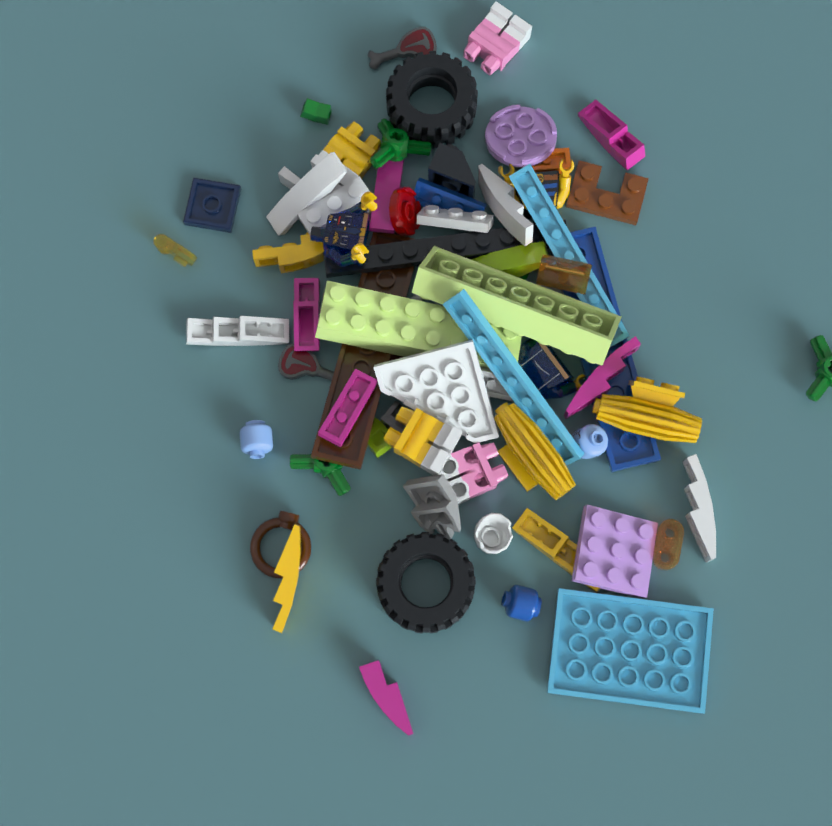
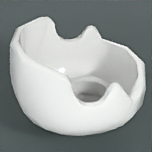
M490 513L482 517L474 529V538L478 548L487 554H498L507 549L513 538L510 520L500 513Z

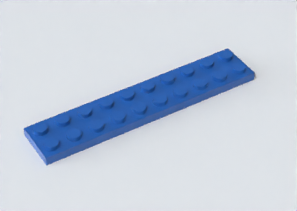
M596 227L570 232L616 313L621 316ZM550 249L562 294L580 301ZM627 338L610 347L605 360L615 350L628 342ZM632 355L623 360L626 365L623 372L607 381L611 386L607 395L633 396L631 386L628 383L629 380L636 381L638 375ZM579 357L585 379L587 380L599 364L589 363L584 358ZM596 419L598 425L604 429L608 437V446L605 452L611 472L661 460L655 438L627 432Z

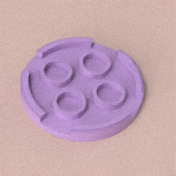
M520 105L508 106L496 112L490 118L485 131V143L489 153L499 162L508 166L511 164L513 167H525L528 164L533 166L541 163L551 155L557 142V128L553 119L539 108L520 107Z

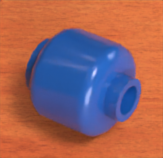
M517 584L513 585L509 591L504 592L501 601L507 616L526 622L538 616L542 604V599L538 597V592L535 589Z

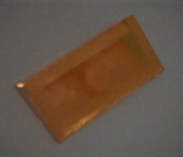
M543 255L536 284L586 294L592 265Z

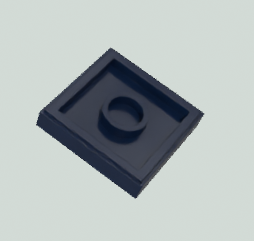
M193 178L183 220L184 225L232 233L241 186Z

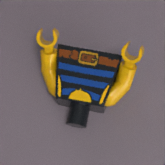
M563 159L560 160L559 167L562 171L560 175L559 170L536 172L556 209L563 206L570 192L571 175L569 173L574 169L572 159L571 166L568 169L562 167ZM509 164V173L503 174V167L500 165L498 168L499 174L504 177L506 183L514 188V199L524 206L523 216L526 219L532 218L509 178L510 175L515 173L514 167Z

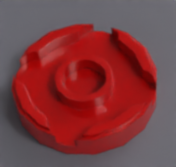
M399 187L393 191L390 197V220L394 230L400 236L414 235V231L420 226L417 224V214L421 211V205L414 197L417 196L416 192L410 187Z

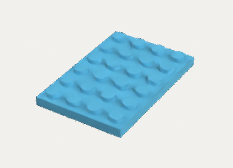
M559 588L547 693L705 714L714 608Z

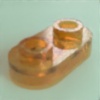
M675 519L663 521L657 529L653 563L660 570L666 571L674 568L680 559L684 528ZM666 529H671L674 532V536L668 537L665 533ZM661 554H667L669 556V561L663 562L661 560Z

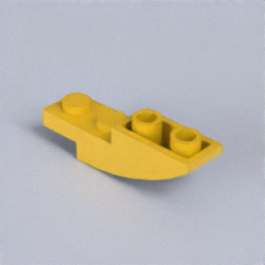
M308 232L305 235H300V245L285 243L282 247L260 246L258 249L252 250L255 266L279 265L282 274L319 264L324 261L323 252L327 251L329 243L325 242V237L330 235V232H323L320 236H310ZM338 232V234H341V235H348V236H349V243L351 242V241H350V234H348V233H343V232ZM333 233L329 247L330 251L344 249L346 246L332 244ZM340 235L337 244H339L341 241ZM342 237L341 243L347 244L348 237Z

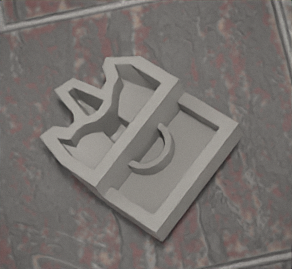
M443 474L407 480L403 487L416 505L411 514L421 528L429 532V534H433L434 530L437 529L440 534L449 540L452 539L454 531L460 532L461 523L457 495Z

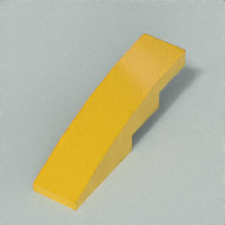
M526 508L512 529L572 575L577 544L572 542L563 532ZM586 585L595 593H598V591L601 589L598 587Z
M298 524L294 525L274 573L283 576L273 600L282 604L272 628L280 633L284 630L292 608L299 578L301 527Z

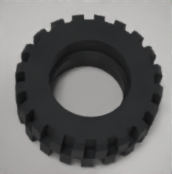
M429 51V54L423 55V52L416 53L413 59L407 57L403 60V66L399 64L393 70L394 75L389 77L388 88H386L387 114L393 127L404 130L409 135V140L430 142L434 145V148H437L439 143H455V137L461 139L465 135L466 129L471 128L477 109V83L475 77L471 76V70L468 66L462 67V61L457 57L451 59L448 53L443 52L442 55H438L436 51ZM437 86L448 91L454 98V103L444 112L426 114L415 109L409 102V99L420 88Z
M421 532L418 535L413 533L407 535L401 541L400 539L396 541L393 547L383 555L384 558L379 563L377 570L376 587L384 611L402 628L415 631V633L431 634L450 628L464 616L475 593L476 577L474 576L473 564L467 557L468 554L453 539L449 540L439 533L436 535L429 534V532ZM420 559H432L439 562L445 567L450 577L448 595L441 603L432 607L414 605L405 597L401 587L402 576L406 568L411 563Z

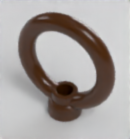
M280 511L278 517L265 521L254 532L250 543L251 557L255 566L265 575L272 578H283V576L274 573L276 568L265 562L260 551L264 535L278 527L292 530L295 524L300 525L301 558L299 572L306 566L311 555V541L305 528L298 523L299 515Z

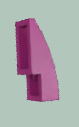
M596 99L578 112V117L591 134L626 170H629L645 157L644 144L628 132L627 124Z
M294 278V351H319L320 339L315 338L320 314L319 278Z
M379 660L360 666L359 669L364 682L381 710L407 735L414 734L398 683L387 685Z

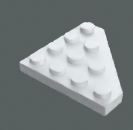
M473 339L374 365V371L381 392L397 398L414 410L418 408L437 420L462 430V435L473 443L499 438V431L494 420V413Z

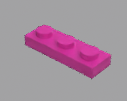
M355 369L318 431V436L341 447L378 384L377 379Z

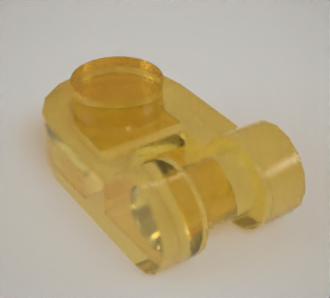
M159 234L154 238V245L159 252L174 255L173 260L181 266L186 267L187 264L192 266L197 260L193 253L166 235Z

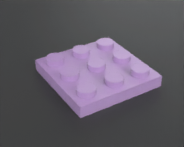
M585 505L583 507L571 581L642 599L647 598L658 523Z

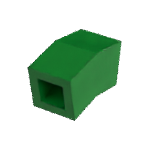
M307 98L303 104L300 117L328 125L332 113L331 105Z

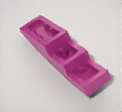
M389 160L382 167L378 168L374 195L377 197L374 200L377 204V209L371 212V232L394 234L395 230L389 215V203L393 191L401 187L404 160L397 162Z
M636 336L615 350L604 360L603 365H599L593 371L567 407L563 415L565 419L593 403L595 398H601L602 394L609 392L611 386L607 381L623 372L626 367L623 360L635 353L641 345Z

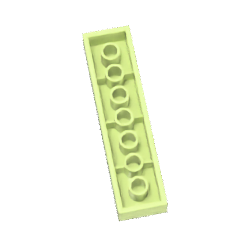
M433 246L418 267L412 293L419 295L422 299L432 300L442 305L465 289L491 325L508 329L516 335L529 337L542 345H550L566 354H573L584 358L589 363H597L599 365L604 363L622 316Z
M332 281L326 282L315 338L403 357L468 341V338L442 305ZM491 325L518 362L522 336L516 335L508 329ZM477 352L480 367L490 369Z

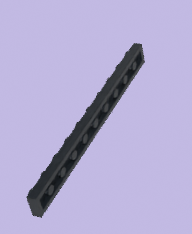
M533 224V242L531 243L544 241L546 248L549 249L537 225ZM506 228L491 229L488 233L468 232L366 246L369 253L365 254L366 261L363 265H359L357 260L347 263L341 261L343 256L351 254L352 248L348 249V253L347 249L330 251L331 256H327V251H324L323 256L326 278L420 266L433 246L468 259H474L495 251L523 244L509 233Z

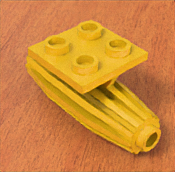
M636 377V381L629 380L628 383L631 386L633 396L602 394L600 399L595 398L592 413H596V419L621 430L664 441L696 443L699 438L702 418L674 407L680 398L685 397V393L679 392L680 386L661 382V386L658 387L654 386L655 380Z
M505 402L495 410L497 415L494 417V420L507 445L498 450V454L526 492L539 484L551 497L557 500L576 486L562 457L531 418L515 403L509 405Z

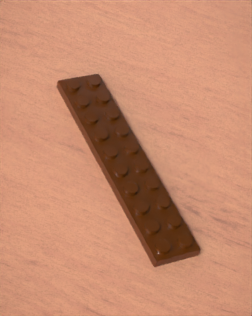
M373 232L370 245L415 239L391 233ZM415 266L362 273L358 287L407 298ZM342 344L318 431L353 371L357 369L377 379L374 365L390 361L392 354ZM379 384L376 385L342 446L339 447L318 436L317 432L311 458L361 470L382 393Z

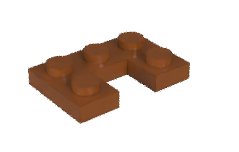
M579 160L566 207L636 225L649 178L625 172L620 193L617 194L596 188L602 166Z

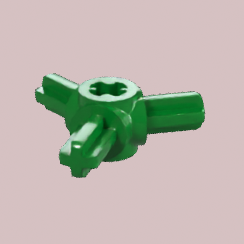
M385 118L381 119V122L377 124V128L383 137L380 150L370 157V163L374 168L382 167L389 160L395 162L402 161L408 156V153L427 156L431 154L432 144L430 142L409 140L410 137L404 130L394 129L391 122Z
M823 335L816 336L810 340V344L818 359L816 363L818 369L815 372L816 379L806 391V396L815 402L819 401L829 386L832 387V372L828 370V367L829 369L832 368V352Z
M311 454L290 455L291 469H314V473H321L323 478L328 477L339 496L345 495L351 490L348 481L341 471L342 465L329 462L330 466L325 467L321 460L311 458Z

